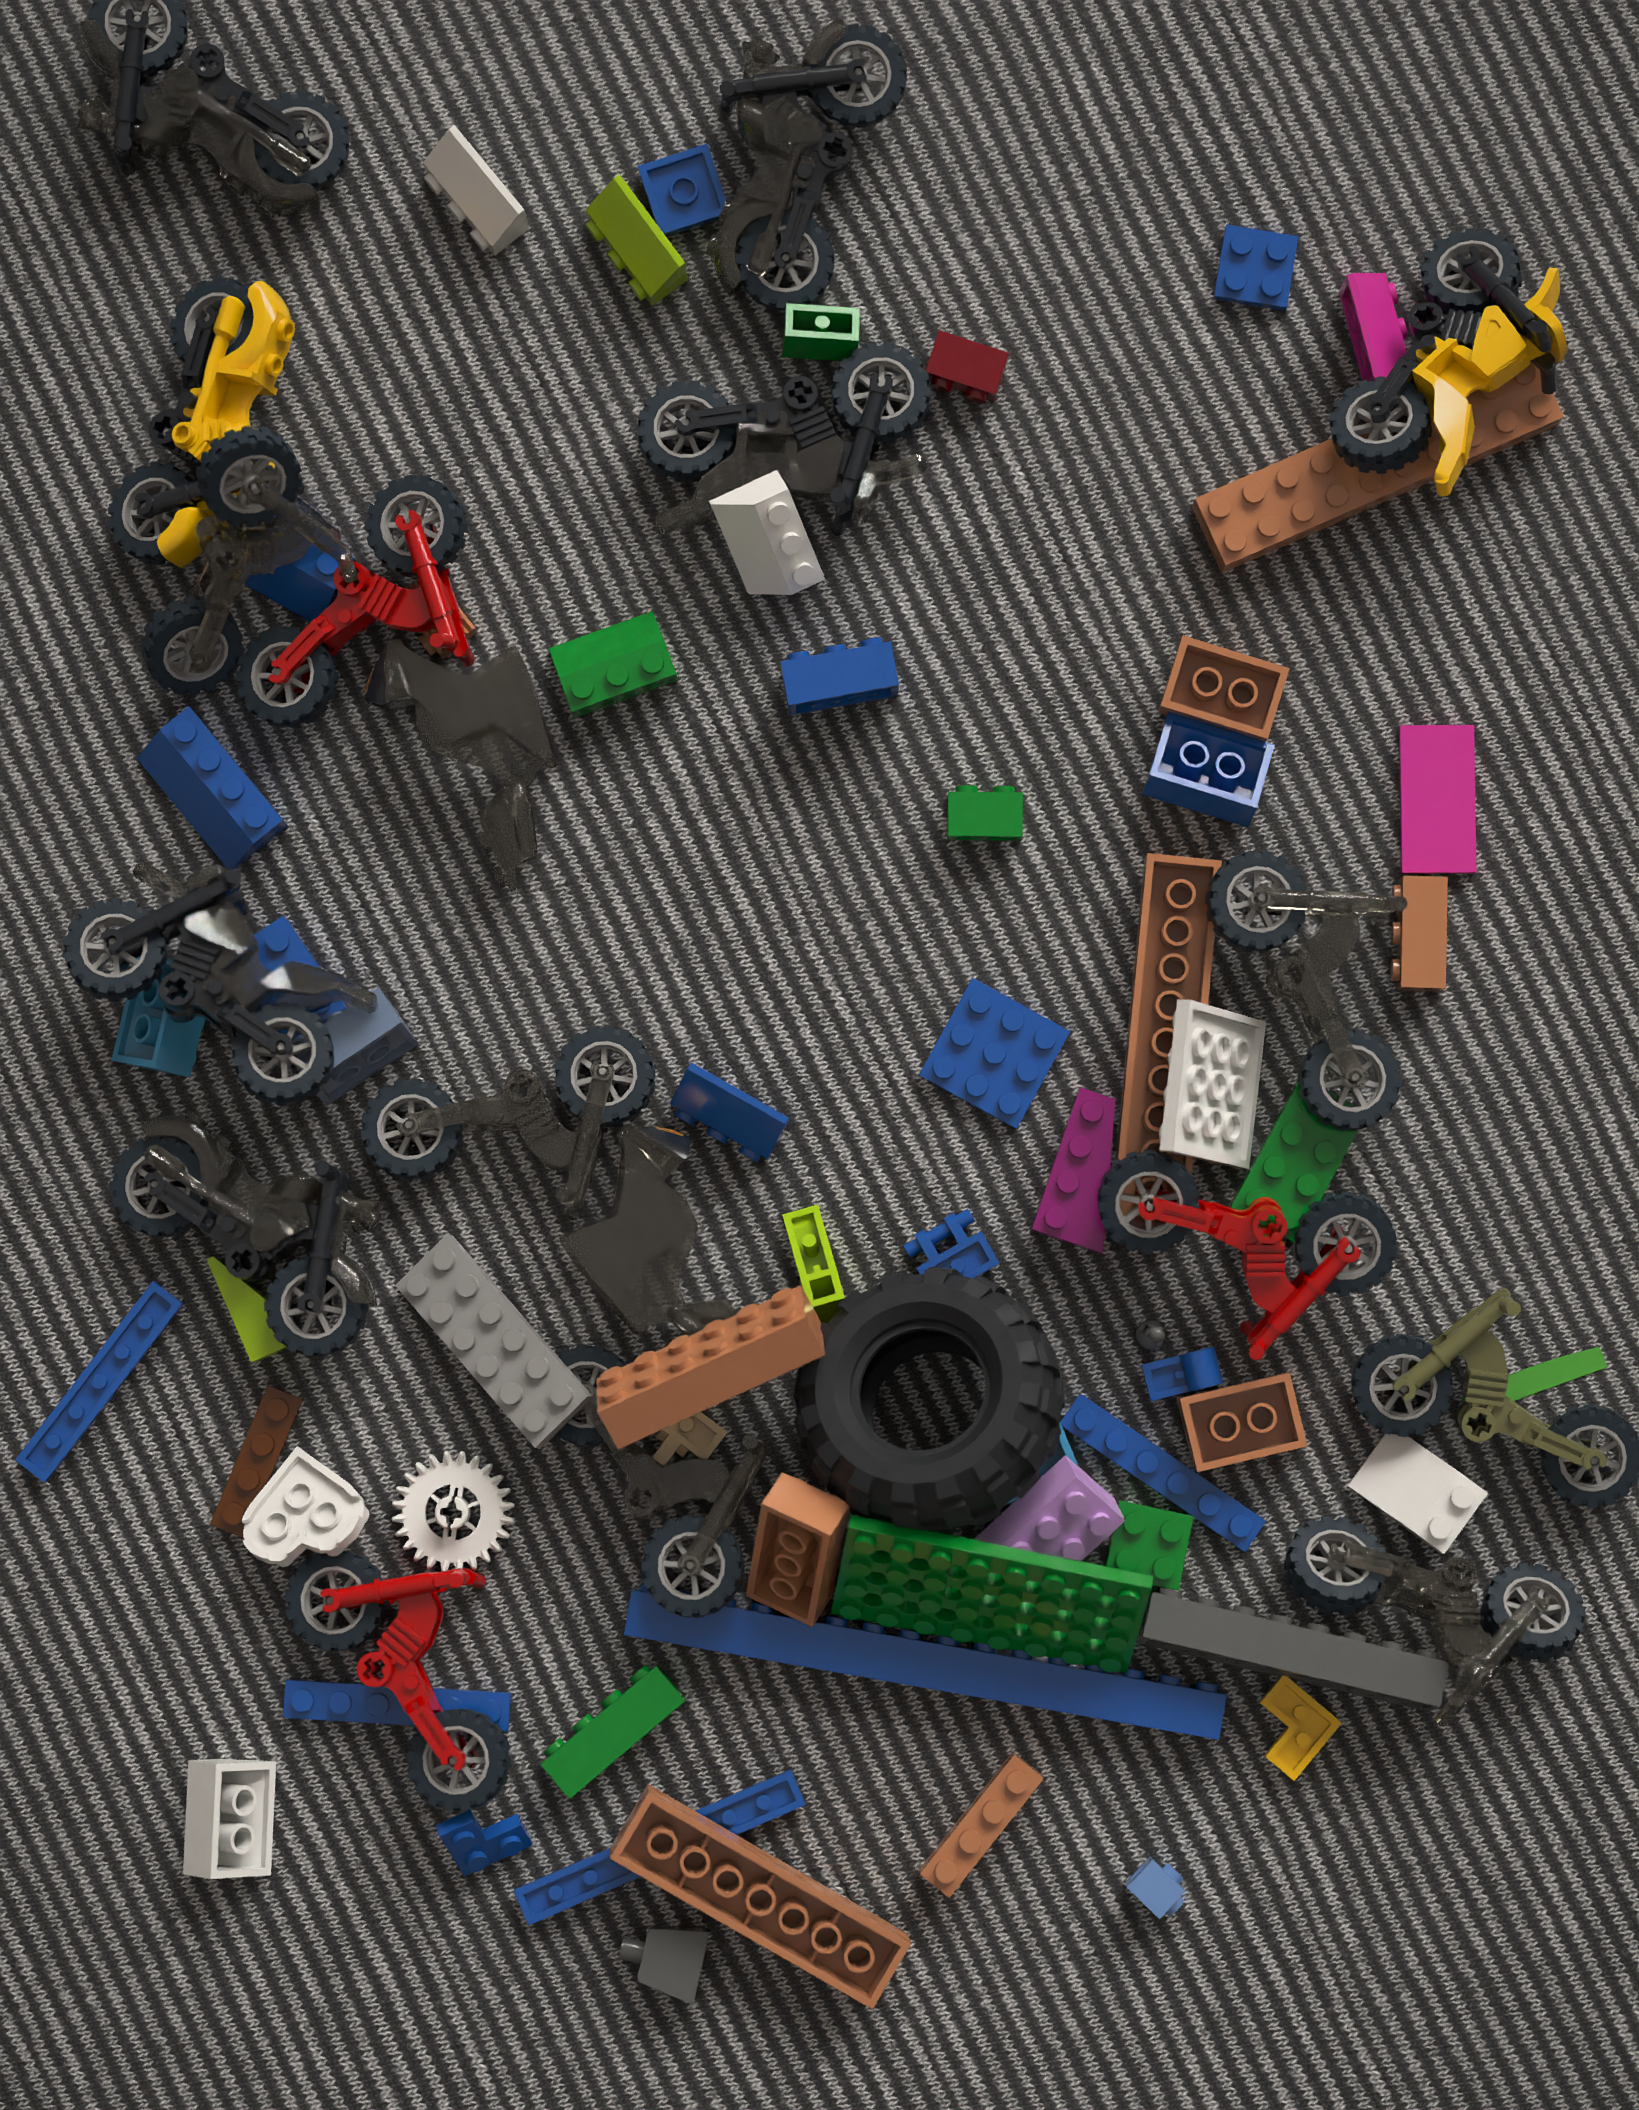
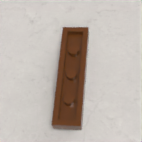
M267 1385L210 1525L244 1538L242 1517L251 1502L271 1479L304 1399Z

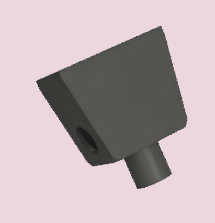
M649 1925L646 1941L623 1937L619 1959L640 1964L637 1977L638 1982L687 2003L694 2004L710 1928Z

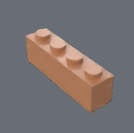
M1012 1751L919 1868L920 1875L950 1898L1044 1779L1042 1774Z

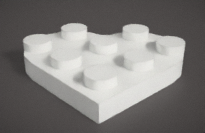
M297 1446L251 1502L242 1517V1523L244 1524L243 1537L245 1539L243 1544L258 1560L268 1564H277L280 1567L289 1566L307 1548L317 1553L337 1556L358 1537L369 1518V1511L365 1507L363 1498L347 1481Z

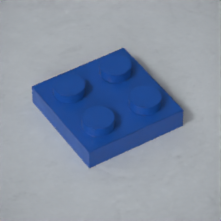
M708 144L637 166L655 222L666 237L731 216Z
M1226 224L1213 299L1286 311L1299 236Z

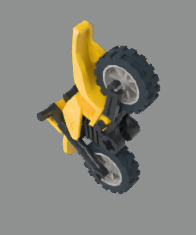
M1467 228L1462 233L1454 231L1448 234V238L1445 240L1439 239L1433 244L1434 249L1426 252L1424 256L1425 264H1421V276L1427 302L1414 306L1408 316L1410 331L1413 336V345L1403 357L1399 358L1386 379L1385 376L1375 377V381L1368 382L1367 379L1357 383V387L1346 389L1341 400L1337 399L1333 405L1334 413H1330L1329 417L1331 435L1337 455L1340 458L1344 457L1345 464L1353 468L1356 466L1359 468V471L1369 473L1372 470L1376 471L1377 474H1384L1389 469L1394 468L1397 471L1405 468L1404 464L1407 462L1412 464L1419 458L1418 453L1425 451L1429 445L1428 437L1432 436V418L1435 429L1440 436L1439 452L1441 458L1434 476L1436 491L1439 496H1448L1464 465H1467L1475 429L1471 404L1466 399L1470 393L1475 390L1492 392L1529 366L1530 361L1540 370L1541 391L1548 395L1556 391V363L1564 360V355L1567 353L1562 325L1552 313L1560 293L1559 269L1550 267L1540 289L1528 302L1523 304L1518 298V287L1522 286L1519 255H1517L1514 244L1512 242L1508 244L1507 237L1500 233L1495 235L1493 230L1484 228L1482 231H1476L1475 228ZM1494 266L1498 272L1494 273L1490 268ZM1452 270L1458 273L1447 276ZM1461 283L1458 289L1452 287L1453 285ZM1361 419L1367 422L1366 424L1356 426ZM1370 433L1367 440L1360 437V435Z

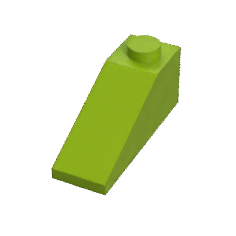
M814 1205L782 1214L803 1290L821 1324L823 1322L828 1324L839 1311L836 1305L845 1297L819 1206Z
M215 1256L208 1258L207 1262L250 1361L258 1362L288 1349L284 1344L276 1340L273 1330L269 1329L266 1319L268 1316L267 1311L264 1310V1302L268 1298L247 1280L230 1274L222 1259Z

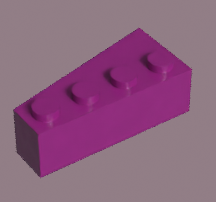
M1081 1087L1078 1089L1030 1231L1100 1255L1103 1254L1105 1228L1098 1211L1097 1192L1102 1183L1103 1175L1110 1170L1116 1099Z

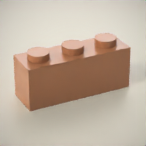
M1402 876L1398 880V885H1393L1392 907H1398V922H1392L1391 943L1397 944V959L1391 960L1390 977L1391 981H1397V990L1441 992L1446 989L1448 877Z

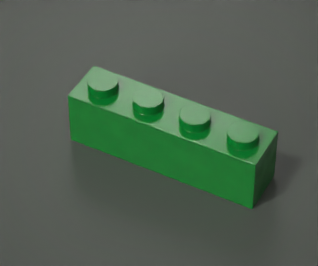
M658 1664L652 1669L644 1665L629 1678L633 1685L623 1694L616 1689L600 1703L604 1707L603 1711L594 1718L588 1713L571 1727L575 1734L564 1743L561 1738H558L543 1751L547 1758L540 1765L569 1799L685 1702L686 1697Z

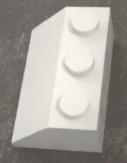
M453 125L424 160L423 164L427 175L423 178L437 195L442 191L450 200L447 207L460 223L464 219L473 228L470 235L483 251L489 248L496 256L529 229L525 210L457 127Z
M777 470L709 501L748 594L793 595L825 580L790 491Z
M233 1759L188 1760L184 1875L207 1879L271 1875L276 1777L275 1761Z

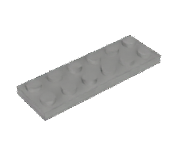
M446 1234L395 1285L534 1448L541 1449L593 1398L589 1391L453 1235Z

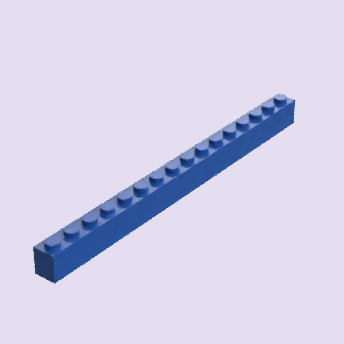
M641 1583L640 1589L633 1588L631 1590L624 1635L1211 1739L1219 1740L1227 1695L1224 1692L1218 1691V1684L1197 1681L1196 1687L1181 1685L1182 1678L1163 1674L1159 1675V1681L1145 1679V1672L1128 1668L1127 1673H1111L1096 1665H1085L1084 1668L1072 1666L1062 1658H1048L1047 1661L1032 1659L1033 1656L1021 1650H1011L1010 1655L995 1652L996 1649L982 1643H974L973 1648L958 1646L959 1641L937 1635L935 1642L921 1639L922 1634L908 1629H900L899 1635L884 1633L885 1626L863 1622L862 1628L847 1626L848 1619L826 1615L825 1622L816 1621L814 1626L811 1627L788 1615L773 1613V1608L761 1603L752 1602L751 1609L737 1607L736 1599H733L728 1605L726 1604L717 1613L700 1618L683 1617L667 1611L656 1603L644 1583ZM678 1589V1591L684 1594L693 1595L692 1591Z

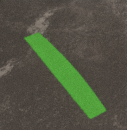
M1600 1347L1562 1356L1508 1375L1506 1396L1516 1401L1607 1368Z

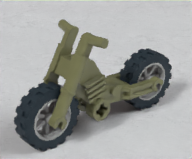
M1500 1288L1477 1308H1472L1434 1341L1431 1339L1429 1342H1426L1421 1337L1407 1336L1406 1334H1396V1336L1391 1337L1385 1336L1378 1339L1379 1341L1373 1345L1367 1346L1362 1356L1357 1359L1351 1377L1354 1401L1366 1421L1385 1434H1395L1398 1437H1408L1409 1434L1414 1433L1418 1435L1426 1432L1425 1429L1430 1426L1434 1427L1439 1423L1441 1416L1448 1411L1451 1396L1453 1397V1377L1449 1368L1452 1364L1450 1362L1460 1354L1464 1358L1466 1366L1462 1396L1465 1397V1401L1457 1410V1421L1468 1439L1474 1442H1484L1496 1433H1504L1526 1445L1540 1448V1464L1548 1483L1560 1497L1577 1506L1584 1505L1587 1508H1598V1505L1605 1504V1506L1614 1504L1616 1503L1615 1500L1619 1497L1624 1498L1630 1492L1631 1486L1636 1484L1639 1479V1439L1626 1419L1620 1414L1615 1413L1612 1409L1604 1406L1596 1407L1591 1404L1580 1408L1572 1407L1562 1416L1559 1414L1552 1421L1553 1424L1550 1425L1506 1396L1509 1376L1505 1352L1498 1338L1488 1330L1505 1313L1510 1316H1517L1521 1311L1520 1304L1512 1299L1511 1293L1507 1288ZM1403 1358L1401 1369L1392 1371L1386 1364L1393 1359ZM1380 1368L1389 1375L1391 1383L1374 1384ZM1430 1380L1429 1391L1420 1388ZM1394 1389V1392L1383 1406L1377 1399L1375 1391ZM1416 1394L1425 1397V1401L1413 1410L1410 1400ZM1399 1396L1403 1398L1407 1412L1390 1410ZM1481 1413L1485 1419L1484 1423L1477 1422L1474 1428H1472L1468 1422L1469 1417L1475 1419ZM1591 1429L1590 1440H1584L1575 1436L1581 1431ZM1598 1430L1607 1433L1613 1439L1599 1447L1597 1445ZM1615 1446L1618 1447L1619 1452L1618 1463L1607 1459L1604 1455L1605 1452ZM1571 1461L1580 1465L1573 1477L1566 1470L1564 1462ZM1609 1466L1614 1468V1471L1602 1480L1598 1467ZM1592 1468L1596 1482L1585 1483L1579 1481L1584 1472Z

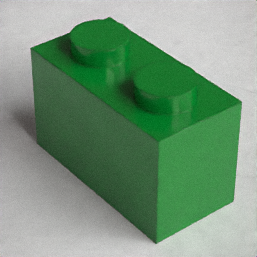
M786 303L783 323L782 357L829 361L848 359L850 352L858 348L860 308Z
M971 785L956 786L955 792H948L947 840H1022L1023 792H1015V787L994 786L992 792H978V787Z

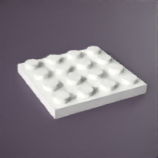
M1177 999V1007L1172 1020L1174 1028L1172 1048L1168 1054V1083L1164 1090V1117L1159 1130L1160 1150L1234 1168L1249 1169L1266 1022L1196 1001Z

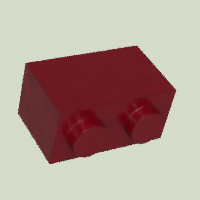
M939 330L926 368L930 386L947 393L951 392V389L963 392L966 399L976 403L985 404L986 400L994 402L1008 362L1009 353Z

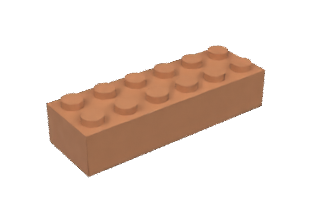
M801 1285L794 1289H782L775 1293L770 1300L759 1305H747L735 1316L724 1321L720 1319L712 1321L700 1332L691 1336L683 1335L677 1337L669 1346L656 1352L647 1351L639 1355L634 1362L621 1368L616 1366L606 1370L597 1378V1413L618 1449L824 1356L823 1335L820 1329L821 1321Z

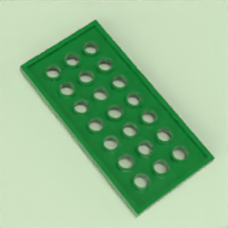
M851 1515L831 1614L840 1615L850 1620L860 1619L879 1623L885 1627L914 1630L924 1635L934 1634L949 1637L959 1642L987 1644L999 1650H1021L1033 1657L1062 1658L1066 1663L1073 1665H1096L1107 1672L1127 1673L1152 1589L1153 1576L927 1530L921 1531L897 1527L893 1523Z

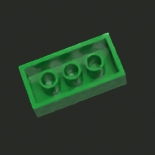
M1298 1079L1228 1206L1233 1209L1244 1210L1257 1198L1269 1197L1274 1199L1280 1205L1287 1221V1231L1282 1240L1292 1245L1295 1244L1294 1234L1299 1226L1298 1221L1303 1213L1306 1214L1313 1202L1321 1200L1358 1130L1339 1131L1330 1125L1325 1126L1318 1121L1319 1118L1311 1115L1306 1109L1308 1105L1300 1097L1299 1090L1301 1086ZM1326 1089L1330 1097L1337 1102L1339 1096ZM1347 1100L1343 1104L1344 1107H1358ZM1268 1214L1267 1220H1275L1274 1215ZM1259 1220V1221H1260V1225H1265V1226H1266L1267 1220H1265V1221Z

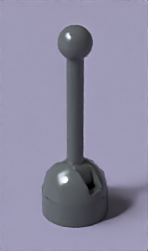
M1147 1320L1137 1327L1135 1338L1142 1348L1154 1350L1164 1343L1166 1332L1159 1322Z

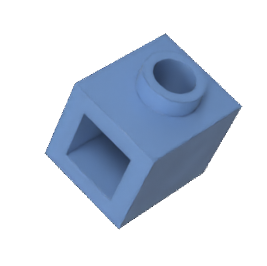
M1151 1856L1124 1883L1159 1919L1165 1913L1169 1917L1172 1916L1185 1901L1181 1896L1186 1891L1180 1885L1184 1878L1168 1863L1162 1868Z

